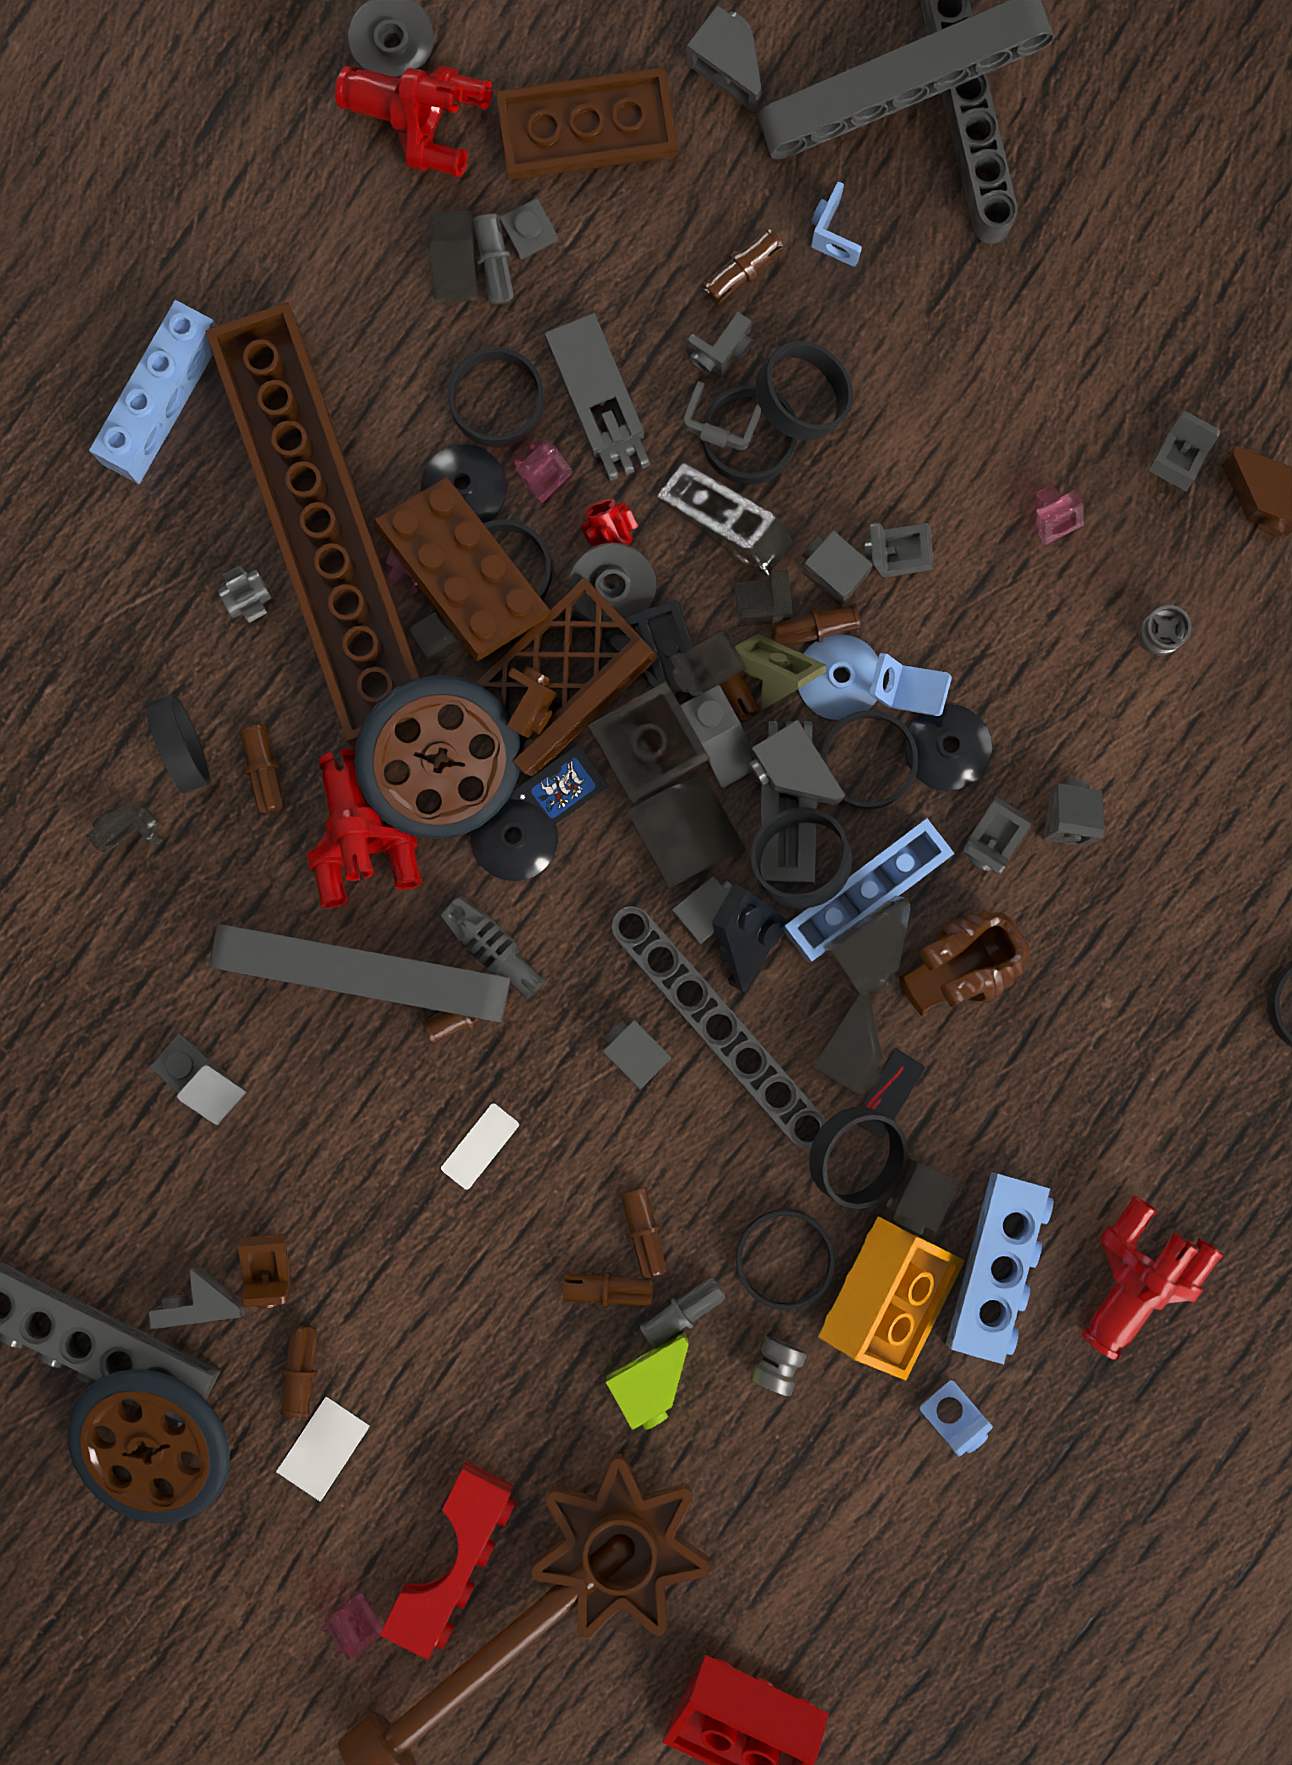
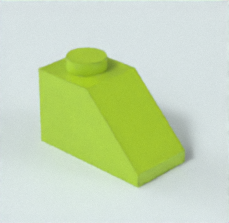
M684 1332L607 1375L606 1384L632 1430L641 1425L645 1430H648L668 1418L666 1410L672 1408L689 1346L688 1338Z

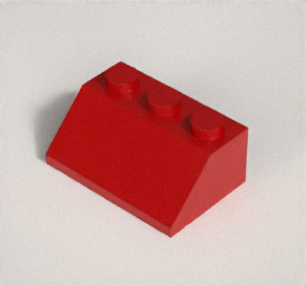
M705 1655L687 1684L662 1743L708 1765H814L818 1757L829 1713L816 1708L812 1702L806 1699L795 1698L776 1689L770 1682L764 1679L753 1678L734 1669L727 1661Z

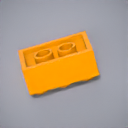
M878 1216L865 1238V1243L852 1269L846 1276L844 1286L832 1310L826 1316L825 1324L818 1338L856 1361L907 1380L965 1260Z

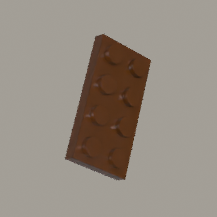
M665 67L496 91L509 180L678 156Z
M447 477L375 519L374 528L476 662L548 618L549 608Z

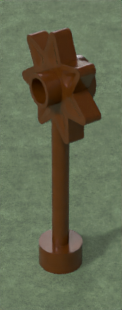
M616 1454L611 1458L597 1496L559 1486L552 1487L548 1491L546 1504L561 1529L564 1538L534 1561L532 1576L536 1581L556 1585L393 1724L381 1714L371 1712L338 1740L339 1752L345 1765H416L410 1747L576 1605H578L577 1630L582 1637H591L621 1608L653 1635H663L667 1630L665 1585L704 1578L710 1572L709 1557L676 1534L692 1503L691 1487L688 1484L682 1483L643 1495L628 1459L623 1454Z

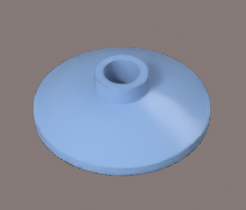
M838 634L824 637L822 643L814 642L805 651L804 655L826 665V672L798 689L802 700L814 713L826 719L840 721L852 713L869 710L875 704L877 699L872 697L869 692L878 656L867 643L850 635ZM837 668L846 669L849 673V680L845 683L837 682L833 677L834 670Z

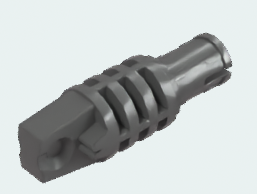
M460 896L455 899L441 914L442 919L460 943L491 974L493 972L496 975L501 973L504 977L511 978L510 983L524 996L526 1001L546 982L518 954L521 951L518 948L519 945L487 914L464 897Z

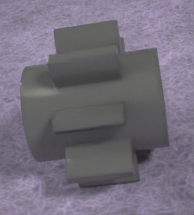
M240 565L222 574L226 585L217 590L233 619L243 614L250 623L267 614L263 603L272 599V596L257 569L247 574Z

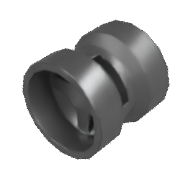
M1161 606L1154 610L1140 625L1138 632L1139 642L1150 654L1157 656L1168 655L1184 644L1189 638L1192 629L1191 619L1178 606Z
M766 1336L761 1347L763 1357L760 1364L753 1367L749 1379L766 1389L785 1396H791L796 1384L793 1376L796 1369L803 1366L807 1353L791 1344Z

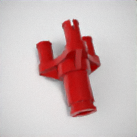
M442 65L429 75L422 70L407 68L400 78L365 69L358 70L354 66H344L337 78L335 100L338 108L351 109V111L391 122L393 128L397 130L406 157V164L409 168L423 172L429 168L452 174L455 177H461L467 166V151L434 143L433 137L437 124L444 110L450 113L458 111L459 105L454 104L453 101L486 110L492 100L493 90L491 88L493 85L491 81H483L460 75L457 69Z
M341 749L344 763L342 770H340V765L335 763L332 752L323 755L319 759V767L324 771L322 773V781L330 817L325 821L326 833L315 849L308 852L306 856L309 870L315 873L321 908H336L348 902L340 867L344 865L346 880L358 881L360 880L357 868L358 862L360 873L363 872L364 879L369 878L374 874L369 855L384 852L389 855L396 890L413 889L420 886V883H423L415 854V848L418 846L417 838L387 824L367 804L357 783L354 765L355 749Z
M1136 1195L1132 1196L1130 1203L1114 1226H1107L1099 1238L1114 1273L1113 1277L1117 1282L1090 1319V1327L1088 1329L1084 1328L1081 1332V1336L1100 1353L1113 1360L1120 1359L1122 1348L1130 1345L1154 1309L1163 1310L1167 1303L1182 1301L1195 1303L1204 1290L1201 1285L1217 1262L1224 1256L1219 1249L1202 1238H1199L1196 1245H1194L1187 1239L1183 1241V1236L1175 1232L1156 1261L1137 1249L1138 1245L1135 1242L1158 1211Z

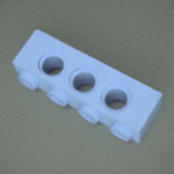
M177 300L174 301L89 450L102 465L140 484L213 356L205 330L217 327L214 320Z
M927 818L852 874L836 896L819 906L806 909L786 924L782 930L809 964L951 857L954 852Z
M991 1172L946 1340V1345L951 1350L1004 1364L1006 1354L1013 1355L1019 1336V1329L1014 1328L1018 1310H1025L1030 1295V1285L1025 1284L1029 1267L1035 1268L1041 1254L1042 1242L1037 1241L1041 1223H1048L1053 1209V1198L1048 1197L1050 1188ZM1018 1212L1024 1221L1023 1229L1018 1235L1008 1237L1003 1231V1221L1007 1215ZM1008 1256L1012 1262L1010 1275L1002 1280L994 1279L991 1273L992 1263L998 1257ZM997 1300L1001 1306L999 1318L992 1323L982 1322L979 1316L981 1306L986 1301Z

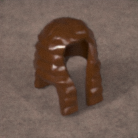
M984 910L978 915L969 913L964 918H956L952 922L942 924L937 941L919 951V955L924 963L919 968L899 976V980L911 1004L921 1016L944 1001H947L951 1007L965 1000L990 1003L994 997L1000 996L1004 989L1014 984V978L1022 975L1023 966L1028 962V942L1020 932L1017 923L1002 912L990 913Z

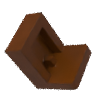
M527 666L524 672L521 673L511 667L507 675L529 688L507 727L524 737L532 739L535 732L540 734L550 721L552 711L549 708L557 693L546 687L550 679Z
M285 1234L240 1237L238 1252L244 1283L241 1294L242 1306L271 1308L279 1304H285L291 1284Z

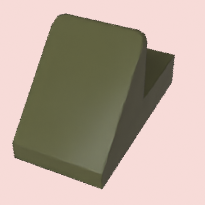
M756 634L730 649L729 665L746 672L750 677L763 680L761 709L763 710L826 672L825 664L760 634Z

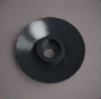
M454 445L437 453L427 464L421 479V492L446 477L454 487L455 481L459 477H467L471 481L469 487L464 490H457L483 524L490 522L500 512L507 495V481L499 461L488 451L474 445Z
M945 704L940 716L921 713L908 729L915 740L918 751L916 777L931 788L942 791L963 789L977 781L988 767L992 754V741L988 728L977 714L963 706ZM905 738V757L909 768L912 770V749L907 738ZM945 738H953L957 741L958 749L956 752L949 753L944 750L942 743Z
M509 798L495 816L481 827L471 831V845L477 861L488 873L502 880L522 881L538 875L550 864L558 845L557 826L552 827L548 817L539 807L524 800H511ZM511 828H517L522 833L521 840L516 844H510L505 839L506 832Z

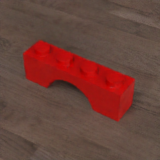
M467 1461L465 1462L442 1509L451 1521L457 1534V1560L447 1573L436 1580L427 1583H405L380 1636L429 1660L434 1647L443 1651L455 1626L448 1619L455 1605L464 1609L475 1586V1583L468 1579L476 1564L483 1568L485 1567L496 1544L489 1537L496 1523L503 1527L505 1526L516 1504V1501L509 1498L514 1485Z

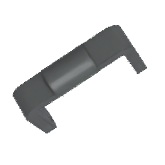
M698 381L684 416L685 429L700 435L701 440L725 448L726 445L738 450L748 448L762 413L759 403L755 407L744 438L738 437L720 427L692 420L705 383Z

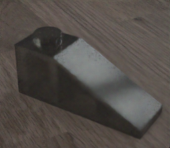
M685 463L680 466L657 495L661 502L734 557L766 576L770 574L794 543L777 516Z

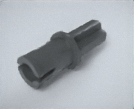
M496 214L478 216L472 220L480 254L477 258V264L483 266L491 304H504L510 302L514 294L507 263L511 259L510 252L505 250L500 216Z
M709 1278L680 1299L674 1296L671 1299V1305L646 1322H642L640 1328L651 1346L656 1349L661 1343L686 1326L689 1329L693 1328L695 1320L725 1300L724 1291L716 1280Z

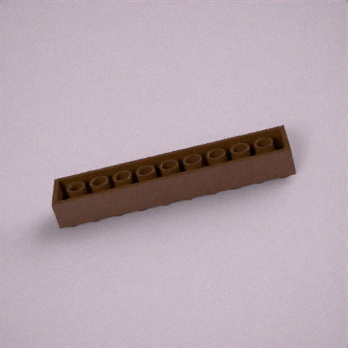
M289 302L205 330L345 738L353 748H356V740L363 722L376 703L394 688L422 677L299 324ZM411 717L402 718L395 725L394 732L397 734L419 726V723Z

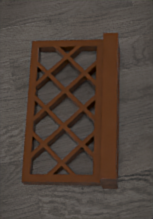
M584 577L549 611L548 618L532 627L475 683L485 689L502 688L501 703L509 710V688H529L520 682H510V676L507 674L514 659L533 658V669L539 673L541 658L564 659L563 683H548L546 686L549 689H563L562 707L555 714H552L550 721L540 734L535 732L532 739H528L521 745V754L513 760L524 774L533 777L552 761L660 656ZM587 592L596 602V622L572 621L573 604ZM603 610L614 622H603ZM565 613V621H557ZM548 628H565L564 652H541L542 634ZM572 628H596L595 653L571 652ZM603 628H619L631 639L618 653H602ZM534 643V652H525ZM571 659H594V676L586 684L570 683ZM601 659H611L601 669ZM502 674V682H493ZM570 690H579L570 698Z

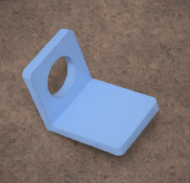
M838 181L829 201L821 199L815 210L811 224L815 225L816 228L811 247L855 267L859 261L862 247L827 231L828 225L842 197L844 184ZM831 244L837 245L846 250L847 252L841 251L832 246Z
M880 653L869 693L888 708L940 716L944 709L952 677L947 672L904 666L890 655ZM888 669L889 682L886 689L883 690V677Z
M948 1380L919 1407L920 1411L947 1441L958 1457L965 1452L971 1453L980 1447L988 1438L987 1433L993 1428L990 1422L953 1380ZM944 1398H955L962 1405V1415L954 1423H944L937 1416V1405Z

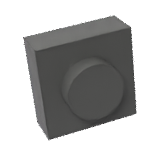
M538 198L500 217V223L520 260L558 241L557 233Z

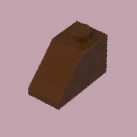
M1236 445L1225 457L1222 466L1246 519L1258 524L1257 528L1268 535L1282 536L1284 534L1288 536L1292 533V467Z

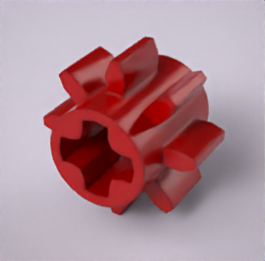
M611 498L600 500L591 505L586 511V517L589 522L580 525L587 542L591 544L592 548L605 543L629 545L633 539L629 530L638 527L631 509L627 508L625 502L617 505L616 501Z

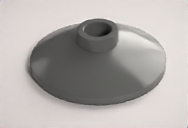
M369 0L354 14L348 30V42L353 58L362 69L400 78L407 68L419 70L428 60L434 44V32L428 14L413 0ZM391 39L400 41V45L395 48L386 47V43Z
M621 543L600 544L587 550L575 562L569 577V592L585 577L623 618L648 610L656 592L655 572L649 560L639 550ZM608 574H617L620 577L619 581L614 584L605 582L604 578ZM586 592L574 603V606L582 615L592 622H596V602ZM603 610V622H614Z

